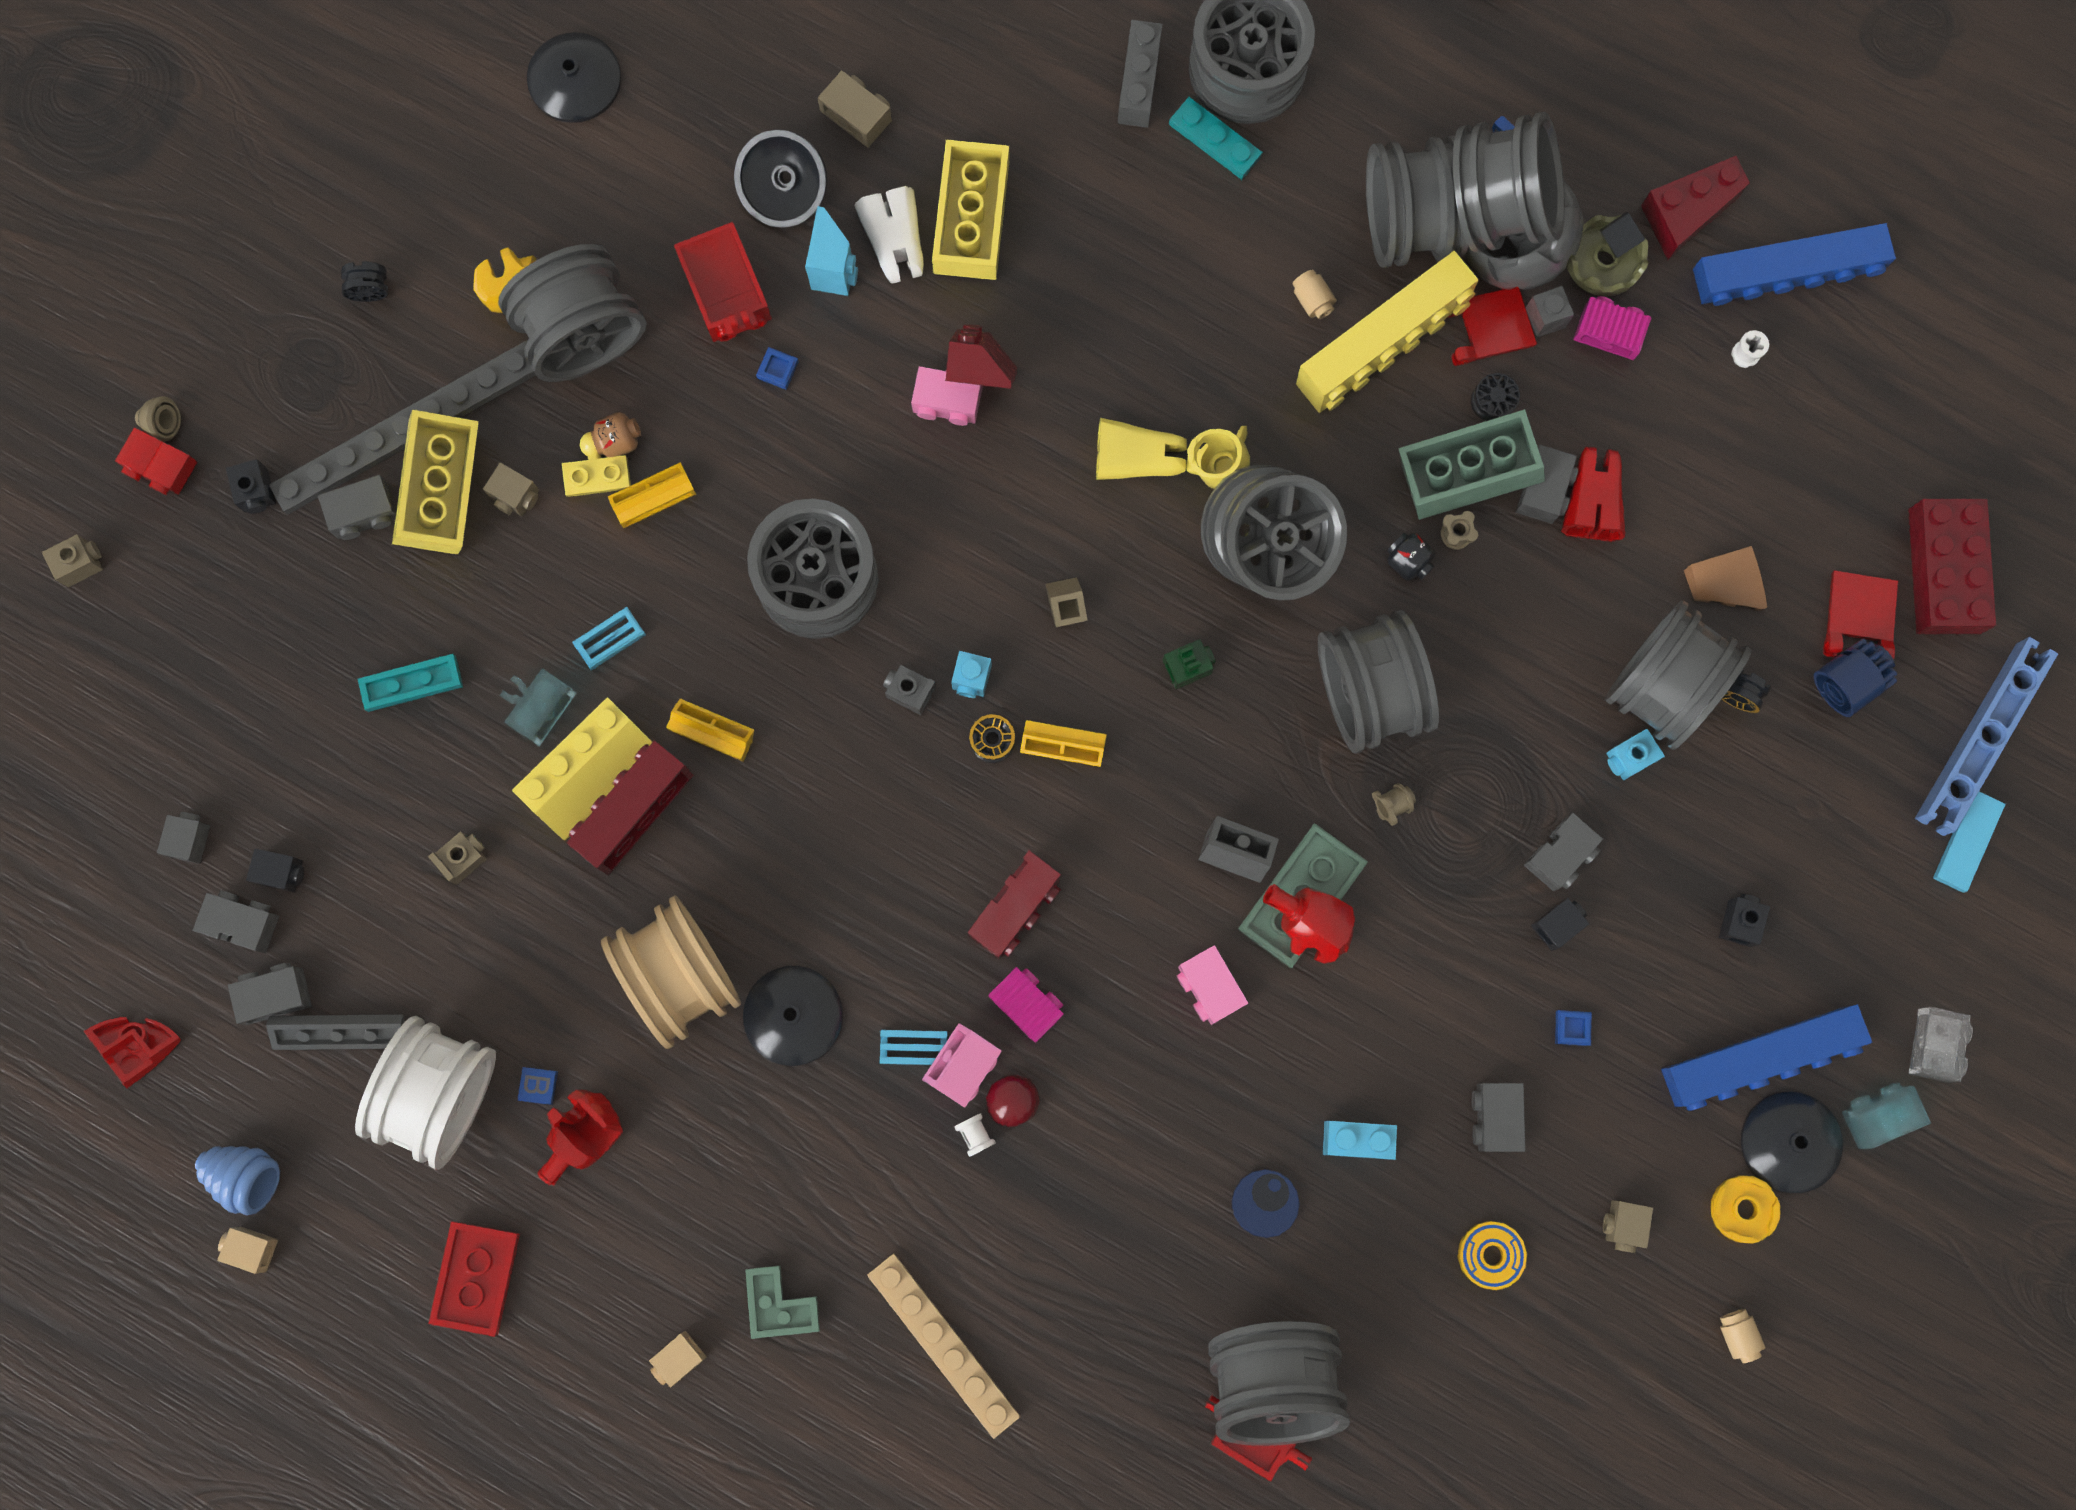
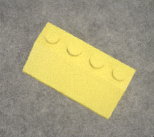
M607 697L512 791L558 836L566 841L570 837L569 832L579 821L585 822L592 814L591 807L601 795L607 796L615 787L612 783L617 775L624 769L628 771L636 762L634 757L645 744L650 746L652 741Z

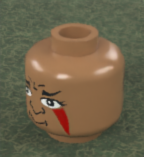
M616 412L597 420L594 424V430L591 431V436L598 454H604L607 458L623 456L636 450L638 446L637 437L641 436V430L634 418L629 419L624 413Z

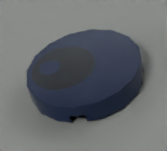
M1266 1169L1250 1172L1240 1179L1231 1201L1233 1215L1241 1228L1254 1236L1264 1238L1279 1236L1288 1230L1297 1218L1300 1204L1297 1190L1291 1181L1279 1172Z

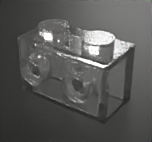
M1934 1007L1919 1009L1909 1074L1947 1083L1961 1082L1968 1067V1060L1965 1057L1966 1046L1971 1041L1973 1027L1970 1024L1971 1015Z

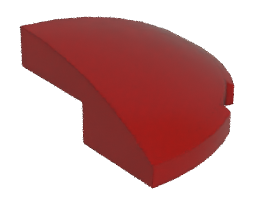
M119 1017L100 1022L84 1032L127 1089L155 1068L181 1041L180 1037L169 1027L148 1018L144 1020L146 1023L144 1024L129 1023L127 1017Z

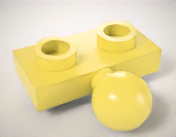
M591 432L584 434L580 440V449L583 454L588 456V460L562 463L565 495L567 497L618 491L631 486L628 457L624 455L601 458L592 440Z

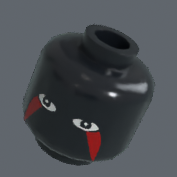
M1403 533L1387 550L1390 554L1387 559L1388 564L1406 581L1413 580L1416 576L1422 580L1435 567L1431 563L1435 557V550L1417 533L1410 535Z

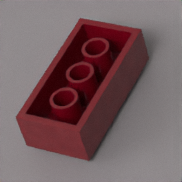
M1988 499L1920 500L1908 509L1916 634H1982L1996 626Z
M655 740L650 746L645 744L634 757L636 762L628 771L624 769L617 775L612 783L615 787L607 796L601 795L592 805V814L586 821H579L569 832L571 838L567 844L594 867L608 876L694 776L683 763Z

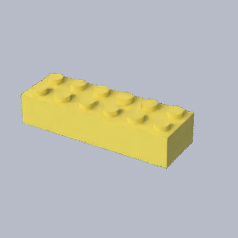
M1454 250L1303 363L1299 369L1296 385L1318 413H1321L1326 408L1329 411L1335 409L1344 401L1343 395L1351 389L1357 392L1370 381L1368 377L1377 370L1380 373L1387 370L1395 362V356L1402 351L1405 354L1411 352L1420 344L1419 338L1427 332L1430 335L1436 333L1445 325L1446 322L1444 320L1451 314L1458 316L1471 305L1469 301L1475 295L1474 290L1479 281L1478 278Z

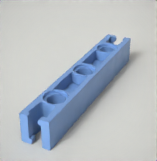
M2031 637L2016 643L1915 817L1916 820L1927 825L1929 821L1934 820L1938 815L1935 811L1940 805L1947 807L1949 811L1943 824L1935 830L1942 836L1956 832L2058 655V653L2051 649L2041 654L2035 653L2032 658L2036 661L2034 667L2026 665L2024 661L2030 648L2037 649L2040 644ZM2014 676H2017L2021 680V689L2015 685L2013 680ZM1983 729L1990 734V743L1986 742L1983 739ZM1951 783L1959 789L1958 798L1954 797L1950 791Z

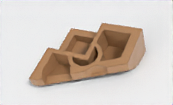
M1752 546L1691 564L1684 570L1694 601L1706 603L1715 601L1731 607L1740 605L1755 608L1756 611H1762L1767 608L1763 581Z

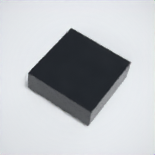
M1625 212L1599 230L1616 258H1619L1645 240L1628 212Z

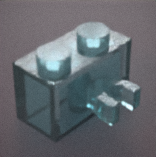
M544 669L540 670L528 689L521 679L513 675L511 681L518 685L519 691L523 693L522 697L516 694L509 695L504 690L500 694L506 701L516 704L504 723L537 746L541 745L576 695V692L570 686Z
M1900 1082L1893 1083L1880 1089L1882 1095L1873 1099L1869 1095L1862 1096L1850 1102L1851 1108L1842 1111L1858 1149L1875 1148L1931 1124L1914 1085L1901 1086Z

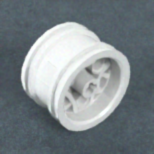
M417 1016L410 1017L402 1024L388 1043L369 1079L356 1117V1135L365 1139L371 1137L372 1142L381 1146L392 1142L412 1151L414 1160L420 1163L428 1161L429 1166L436 1170L443 1168L465 1138L484 1099L493 1074L496 1051L489 1047H484L480 1050V1044L473 1040L462 1044L442 1035L438 1025L431 1022L425 1024V1021Z

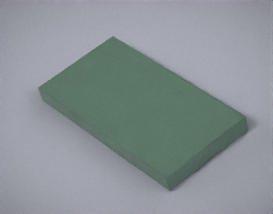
M1314 823L1269 886L1275 884L1292 896H1295L1301 889L1312 888L1341 900L1368 861ZM1264 892L1237 930L1286 966L1292 968L1300 956L1291 952V938L1282 930L1281 921L1283 913L1263 902Z

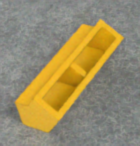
M680 462L608 496V499L621 526L626 528L696 495Z
M679 699L671 711L670 720L666 726L671 732L743 762L752 744L754 729L683 699Z
M1026 720L1020 753L1101 767L1107 734Z

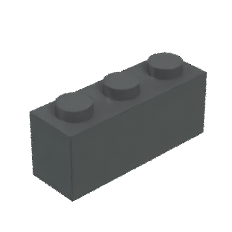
M1131 20L1119 103L1118 124L1149 127L1163 24Z

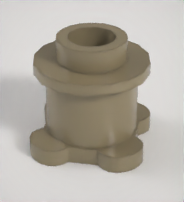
M1464 511L1462 515L1453 516L1448 514L1444 517L1440 536L1442 542L1448 548L1460 550L1469 543L1476 541L1478 531L1474 529V514L1470 511ZM1453 530H1458L1461 536L1456 535Z
M1396 783L1393 785L1392 790L1383 795L1378 790L1372 793L1379 817L1382 820L1388 821L1391 826L1398 823L1397 816L1404 812L1410 814L1414 811L1416 798L1408 786L1404 787L1402 784Z

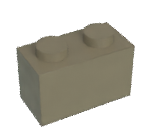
M842 70L818 97L820 112L867 148L871 146L892 121L889 102L878 93L873 95L866 89L865 84L855 75L850 77Z

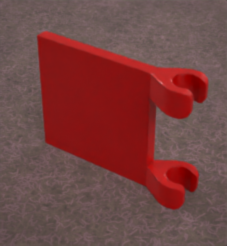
M1518 287L1481 294L1470 299L1471 305L1461 314L1471 346L1457 348L1454 354L1451 355L1454 366H1460L1478 359L1537 345Z
M1834 570L1831 578L1828 625L1823 654L1828 657H1836L1837 653H1841L1843 650V636L1878 641L1877 645L1885 648L1894 659V628L1898 581Z

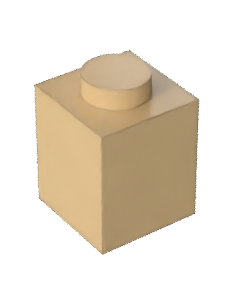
M244 1227L229 1228V1231L225 1232L219 1241L218 1251H220V1255L217 1261L254 1274L267 1272L279 1239Z
M684 1331L649 1360L653 1365L650 1371L661 1385L667 1383L671 1388L706 1359L707 1356L687 1331Z

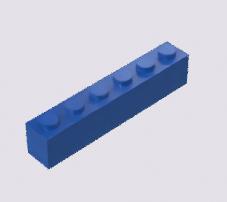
M1887 223L1701 257L1693 268L1701 304L1713 302L1714 306H1719L1731 302L1733 298L1744 297V300H1751L1762 296L1765 292L1774 291L1775 294H1783L1793 290L1794 287L1805 285V288H1815L1824 284L1825 281L1835 279L1837 283L1852 280L1856 275L1878 276L1886 272V268L1896 257Z
M1856 1004L1845 1006L1662 1068L1661 1071L1674 1106H1686L1688 1111L1707 1106L1705 1099L1718 1096L1720 1101L1739 1095L1737 1089L1749 1085L1750 1090L1769 1085L1768 1078L1780 1074L1781 1079H1786L1801 1074L1799 1067L1811 1064L1812 1068L1815 1069L1831 1064L1832 1056L1842 1053L1843 1057L1847 1058L1863 1053L1862 1046L1873 1042L1859 1006Z

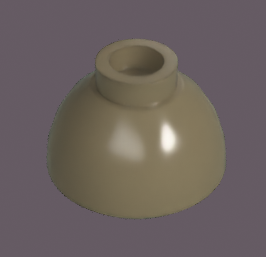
M160 396L146 401L136 412L135 421L143 432L166 442L177 435L181 424V416L178 406L172 399Z

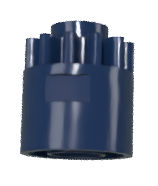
M1861 639L1814 673V682L1821 696L1836 712L1845 717H1851L1897 682V679L1894 677L1897 675V672L1893 669L1895 667L1894 660L1885 648L1880 645H1874L1872 641L1867 643L1865 639Z

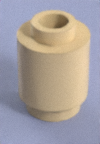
M1309 270L1293 281L1294 293L1310 318L1317 317L1322 319L1334 311L1333 305L1337 299L1321 274H1316L1314 270Z
M1740 1309L1720 1317L1722 1322L1720 1329L1733 1359L1740 1358L1742 1363H1748L1762 1357L1760 1351L1766 1347L1753 1316H1749L1746 1309Z

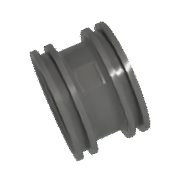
M1546 112L1535 113L1533 118L1529 114L1518 116L1514 129L1493 132L1487 122L1476 123L1474 127L1471 125L1459 126L1455 134L1453 146V181L1458 216L1462 232L1470 249L1474 252H1482L1486 247L1490 250L1499 249L1504 243L1505 236L1526 233L1529 240L1534 244L1543 242L1545 237L1549 241L1559 240L1563 233L1565 221V188L1560 148L1550 116Z
M1447 135L1443 140L1439 137H1430L1426 142L1424 150L1414 153L1403 152L1400 144L1396 141L1388 142L1385 148L1381 143H1374L1370 146L1366 164V206L1372 247L1380 267H1390L1393 261L1397 266H1404L1408 263L1410 254L1417 251L1429 250L1437 261H1441L1454 250L1461 259L1465 257L1468 244L1462 232L1458 216L1453 181L1454 135Z
M580 244L552 252L522 269L501 291L498 305L504 316H506L511 329L528 335L529 340L525 346V356L532 365V369L538 379L546 382H560L582 377L622 356L638 342L646 330L647 322L642 312L639 311L635 299L628 294L618 293L616 290L620 280V272L613 262L608 249L601 245Z
M1259 464L1234 471L1225 477L1212 491L1205 504L1201 519V539L1204 551L1212 566L1224 577L1265 598L1280 601L1295 600L1307 596L1322 587L1336 572L1343 559L1347 544V523L1339 501L1325 485L1313 478L1293 473L1281 467ZM1262 497H1267V505L1258 507V501ZM1293 499H1297L1299 506L1296 510L1292 511ZM1245 524V535L1241 536L1239 533V529L1241 525ZM1301 530H1307L1304 540H1301L1299 537ZM1278 531L1282 532L1280 538L1276 536ZM1259 554L1260 562L1257 565H1253L1251 557ZM1284 555H1288L1291 558V562L1286 566Z

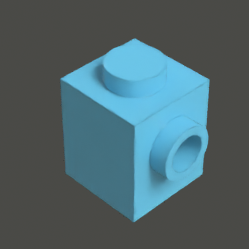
M959 651L951 681L952 689L957 690V694L964 697L976 698V695L984 697L992 668L991 658Z
M1648 729L1643 730L1606 753L1609 757L1607 762L1610 769L1616 776L1620 775L1623 781L1665 757Z

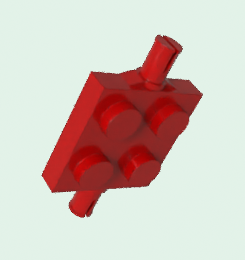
M1213 1394L1209 1397V1400L1214 1404L1220 1401ZM1207 1401L1205 1408L1214 1412L1215 1405ZM1216 1434L1211 1441L1213 1446L1270 1482L1278 1468L1287 1460L1298 1465L1304 1471L1308 1468V1465L1297 1457L1309 1464L1312 1461V1457L1295 1448L1296 1444L1273 1446L1241 1445L1221 1440Z

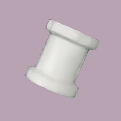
M1757 330L1745 333L1732 348L1731 355L1735 364L1743 368L1756 365L1760 358L1768 351L1769 340L1765 334Z
M981 1113L955 1126L956 1131L961 1132L969 1148L967 1152L969 1157L996 1144L994 1139L989 1138L981 1122L983 1118Z

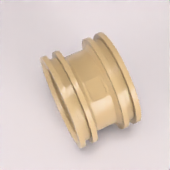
M676 895L669 898V907L664 908L661 904L654 907L656 920L634 934H630L625 928L621 927L615 932L616 939L613 940L609 936L601 939L603 951L619 983L646 1026L665 1049H670L674 1046L673 1038L676 1036L680 1040L688 1038L687 1024L709 1010H713L719 1017L727 1014L725 1008L727 1005L731 1004L734 1008L741 1005L737 991L705 935Z

